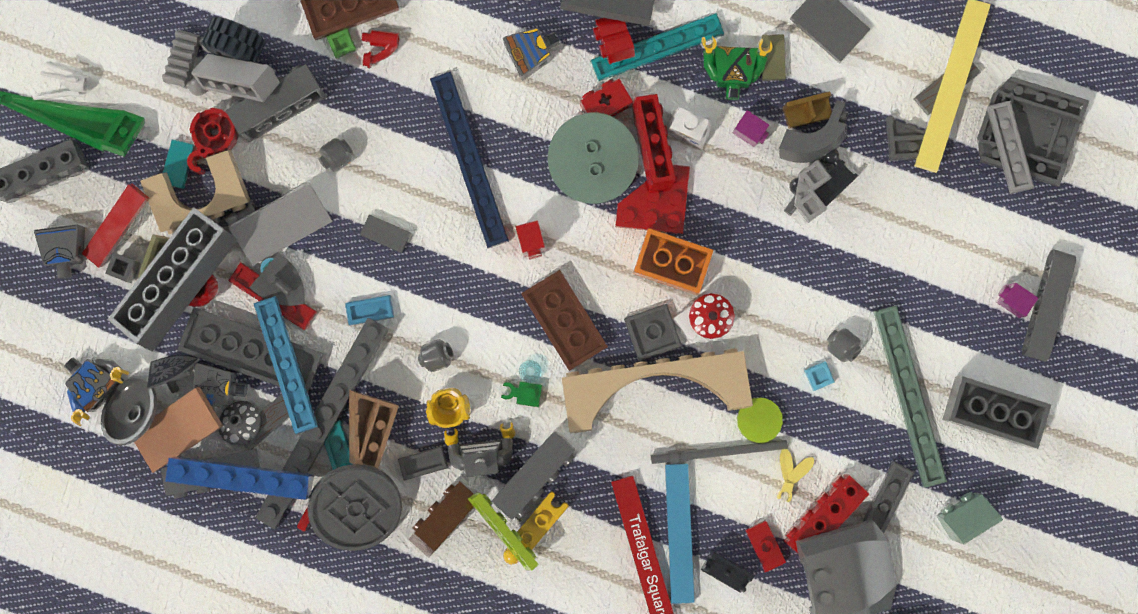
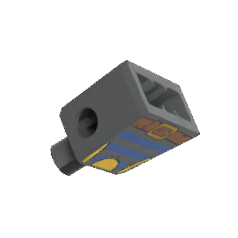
M538 28L503 37V44L522 81L552 60L549 49L560 44L555 32L542 37Z

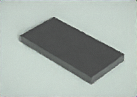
M562 0L560 9L650 26L654 0Z

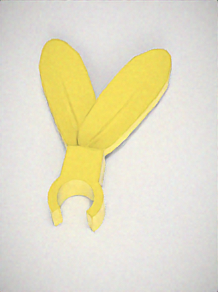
M783 449L780 452L779 459L785 482H783L781 490L777 493V499H781L782 492H787L788 499L786 502H790L794 484L811 470L814 458L808 457L803 459L793 469L791 453L788 449Z

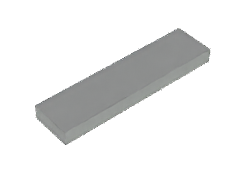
M1011 101L987 106V112L1010 194L1033 189L1034 184Z

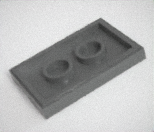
M806 0L790 17V20L838 63L849 54L870 30L865 23L839 0Z

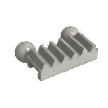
M182 30L175 31L176 38L172 41L173 48H170L171 55L167 58L168 65L165 66V74L162 75L163 82L181 86L182 88L189 89L193 95L201 96L206 90L200 86L195 78L190 80L191 72L193 71L199 47L202 46L203 50L207 53L211 52L201 44L203 37Z

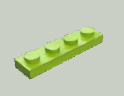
M474 493L468 499L521 565L526 570L533 571L539 565L535 560L537 558L535 553L529 547L525 548L520 542L522 540L521 536L514 529H509L506 525L507 519L499 511L495 512L491 507L493 503L486 494Z

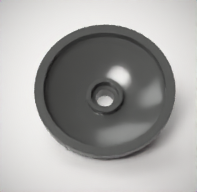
M131 378L119 384L111 392L101 414L102 433L109 442L116 445H128L138 440L147 432L157 411L155 389H147V381L143 379Z

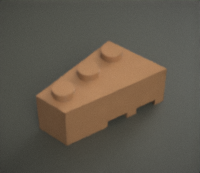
M349 390L350 463L379 468L399 407L398 405Z

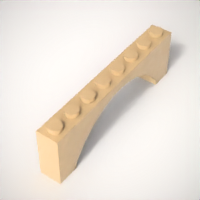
M737 348L724 350V354L715 355V352L702 353L700 358L685 355L680 356L679 361L670 362V358L656 360V364L647 365V362L634 363V367L625 368L624 365L612 366L610 371L602 372V368L588 370L589 374L580 375L579 371L566 373V377H562L569 433L592 431V423L598 412L616 392L634 381L651 376H677L696 382L718 396L727 405L728 411L750 408L753 404L744 351L738 352Z

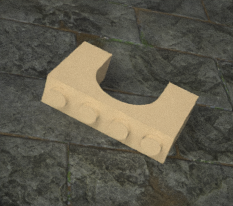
M232 150L207 157L206 160L215 181V195L206 207L197 210L206 216H211V219L224 216V211L232 208L233 212L244 209L246 207L245 203L251 200ZM167 172L141 180L144 192L149 197L148 202L160 233L167 231L168 234L174 233L193 208L185 206L176 197Z

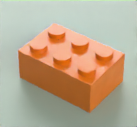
M648 228L633 274L698 295L714 250Z

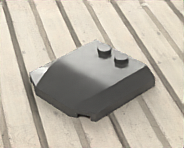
M1011 76L993 93L988 106L1011 101L1032 179L1059 187L1089 100ZM986 110L977 136L980 162L1003 169Z
M867 520L796 541L799 560L804 565L811 600L810 614H876L891 609L897 587L889 540L874 521Z

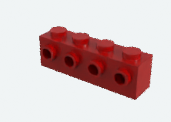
M658 94L635 97L632 112L649 192L671 189L675 180H677L676 168L672 165V148L668 145L667 126L663 123V106L659 103Z
M838 475L831 483L833 487L827 493L824 491L816 499V506L812 510L810 508L807 509L800 517L802 521L797 526L793 525L785 533L786 538L784 542L797 554L796 541L838 529L867 498L869 493L850 475Z

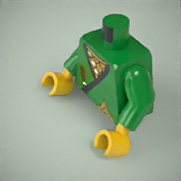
M713 36L712 43L706 45V39L703 37L701 42L705 48L703 56L704 68L712 81L716 82V87L726 88L727 100H739L740 88H748L750 83L756 82L764 71L768 58L767 53L772 50V41H770L769 47L764 48L761 46L763 39H760V51L758 52V48L716 46L717 42Z

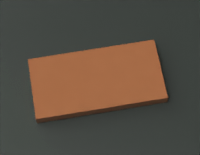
M197 387L158 413L147 432L134 443L152 473L167 465L169 458L179 457L223 427V424L201 388Z

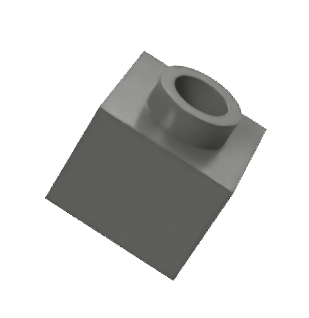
M114 252L105 274L132 283L140 262ZM124 265H128V267H127V269H126V271H125V273H124L123 270H122V269H123V266H124Z

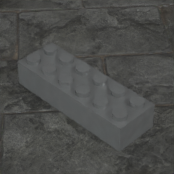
M193 207L107 320L136 344L153 352L238 239Z

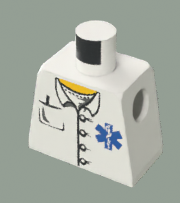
M680 107L672 111L666 124L668 135L701 150L711 131L709 120Z

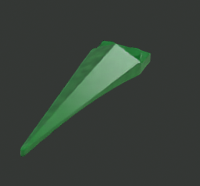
M0 91V104L103 152L109 151L123 157L126 156L145 124L144 117L125 110L80 106L42 99L34 100L31 97Z

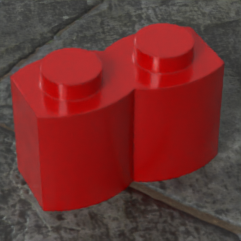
M609 18L595 20L596 27L593 28V33L596 41H601L602 45H599L602 58H607L608 63L611 64L635 56L634 45L624 21Z

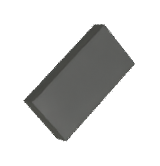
M369 214L360 235L399 253H403L411 232Z
M443 446L398 458L404 481L448 468Z

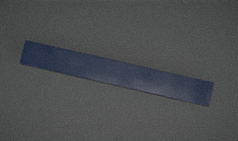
M450 71L432 77L430 81L486 246L489 249L509 242L452 73Z

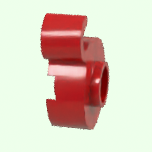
M210 108L197 113L192 119L189 130L197 150L188 156L187 164L189 168L197 174L204 175L206 171L197 167L198 160L232 150L236 145L239 133L228 114L222 109ZM219 127V133L212 137L213 135L210 133L211 129L216 130V128Z

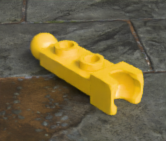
M552 490L517 531L522 538L520 542L525 548L529 547L533 550L569 506L568 503L564 502L559 507H554L551 501L555 493ZM506 548L503 553L504 561L510 565L517 564L519 561Z

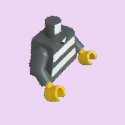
M511 422L509 429H505L503 423L500 424L501 434L504 438L502 440L457 445V429H454V435L452 436L447 435L445 430V443L448 445L451 465L455 469L463 471L466 477L499 473L502 466L509 463L512 459V438L515 436L513 423Z

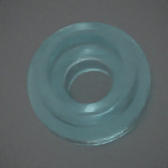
M527 360L520 365L519 375L523 381L533 383L541 377V366L536 361ZM528 367H532L535 370L532 376L526 374Z

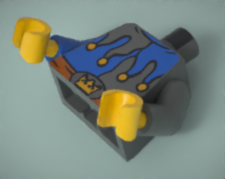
M74 357L67 361L64 368L72 374L65 382L68 388L69 403L73 412L71 421L79 426H82V418L88 421L90 416L85 411L95 412L106 401L111 392L119 384L123 383L122 374L128 375L129 372L122 369L115 361L108 359H87L82 364Z

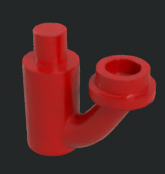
M372 30L371 33L363 32V42H370V46L385 47L384 50L375 55L371 51L368 53L364 52L363 66L371 69L372 64L391 56L395 49H398L399 33Z

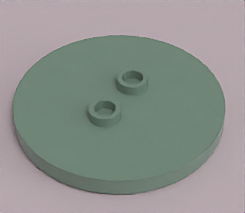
M587 112L568 119L555 132L548 149V167L553 181L564 194L583 203H603L618 197L630 186L638 169L639 154L632 133L620 120L604 113Z

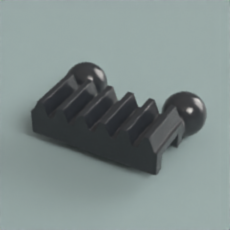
M837 149L830 151L822 159L825 164L834 166L829 172L832 178L814 191L826 207L858 177L856 173L853 174L844 165L845 162L839 159ZM798 177L794 178L789 185L790 191L794 195H796Z

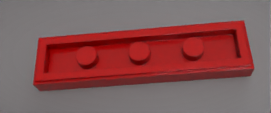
M133 183L128 184L82 254L98 268L103 267L149 200V197Z
M240 262L228 281L256 300H265L250 288L260 274ZM307 304L294 306L279 305L283 317L303 330H306L318 312Z

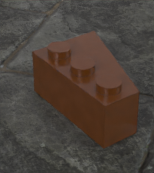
M460 481L456 486L451 483L443 492V495L446 497L441 503L436 500L427 510L430 515L425 521L420 518L412 527L415 532L409 538V541L429 558L473 509L474 506L468 499L474 493Z

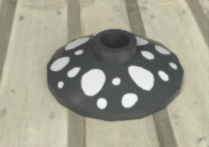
M248 401L232 403L220 415L219 419L223 427L219 429V434L224 441L231 445L240 446L249 443L260 430L262 420L259 410ZM238 418V423L234 424L235 420Z

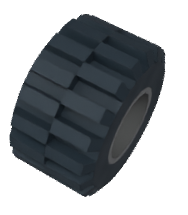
M212 17L201 42L205 49L216 56L247 62L251 61L253 63L258 62L266 43L255 31L223 17Z

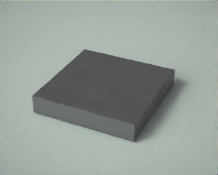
M667 303L624 318L638 361L682 346Z

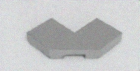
M816 160L798 174L794 206L807 223L827 210V207L814 191L832 177L819 160Z

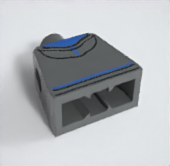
M75 224L34 230L44 266L57 267L58 279L72 278L71 265L83 263L84 255L82 252L84 251L85 227Z

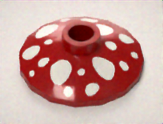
M714 293L702 295L690 307V325L703 338H721L730 331L734 324L735 314L733 306L722 295ZM712 311L717 314L715 320L709 318V313Z

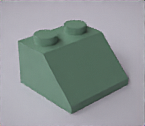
M972 492L963 495L959 503L945 506L940 510L942 513L936 516L949 538L963 545L1003 521L1001 515L982 494Z

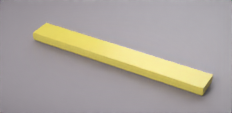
M968 0L914 165L915 167L935 173L939 169L991 4L977 0Z

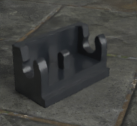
M711 550L700 569L739 593L746 591L748 582H751L755 576L750 571Z

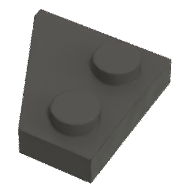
M888 116L886 118L889 161L917 159L926 130H919L916 126L908 123L906 125L894 120V117Z

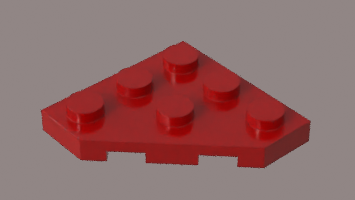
M673 165L676 168L677 180H675L671 189L649 192L646 181L617 205L615 227L645 231L649 228L658 232L682 235L690 166Z

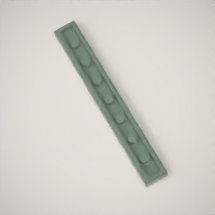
M897 305L874 311V317L922 485L926 488L947 482Z

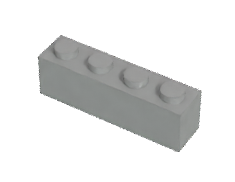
M207 54L191 72L205 90L264 102L280 84L275 76V71L269 65Z

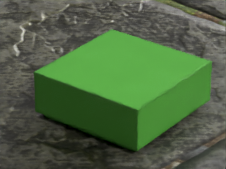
M348 28L327 36L336 59L357 51Z

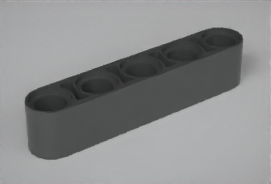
M1055 249L1049 252L1037 292L1039 299L1033 307L1023 343V356L1044 362L1049 359L1076 265L1075 255Z

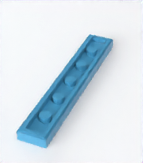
M274 296L253 303L294 433L299 434L317 428L318 424L277 297Z
M665 464L671 604L695 603L688 464Z

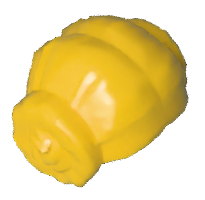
M456 388L439 389L426 402V414L431 425L449 428L458 426L464 420L470 419L471 408L469 398L465 394L462 395Z

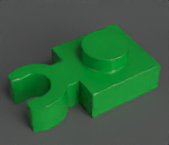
M509 382L503 383V386L510 387L511 393L509 395H501L502 399L509 400L517 397L516 404L539 408L542 385L519 382V388H516Z

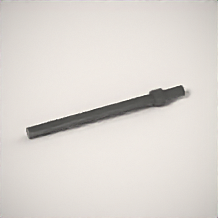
M787 440L682 452L670 450L668 453L650 455L651 464L667 462L678 464L679 461L783 450L788 449Z

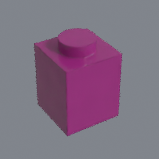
M747 110L732 133L755 147L758 142L763 144L769 135V132L766 131L769 124Z
M1015 282L1002 287L998 293L1000 298L996 303L1016 317L1022 318L1028 315L1039 298Z

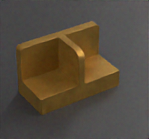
M830 91L787 102L782 109L788 129L830 119L832 114L828 100L831 97Z

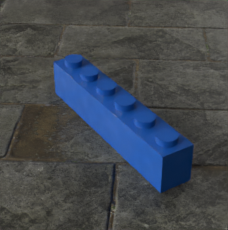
M176 456L168 460L165 482L307 500L312 491L314 474Z

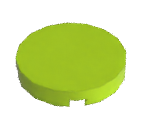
M752 398V407L739 409L736 417L737 427L741 434L749 441L755 443L768 442L774 439L781 430L783 424L782 413L779 407L771 400Z

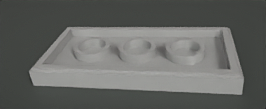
M307 182L229 225V230L238 239V244L251 264L255 265L332 222V219L310 182Z

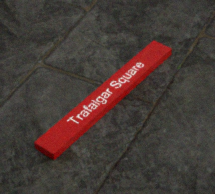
M632 475L611 481L649 614H674L634 477Z

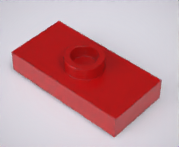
M766 520L745 529L765 573L786 563Z

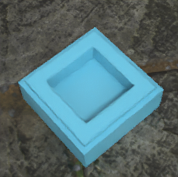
M826 361L804 370L813 391L835 383Z

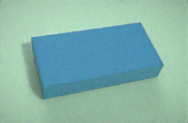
M391 295L345 303L349 326L365 323L367 318H371L374 321L394 318Z

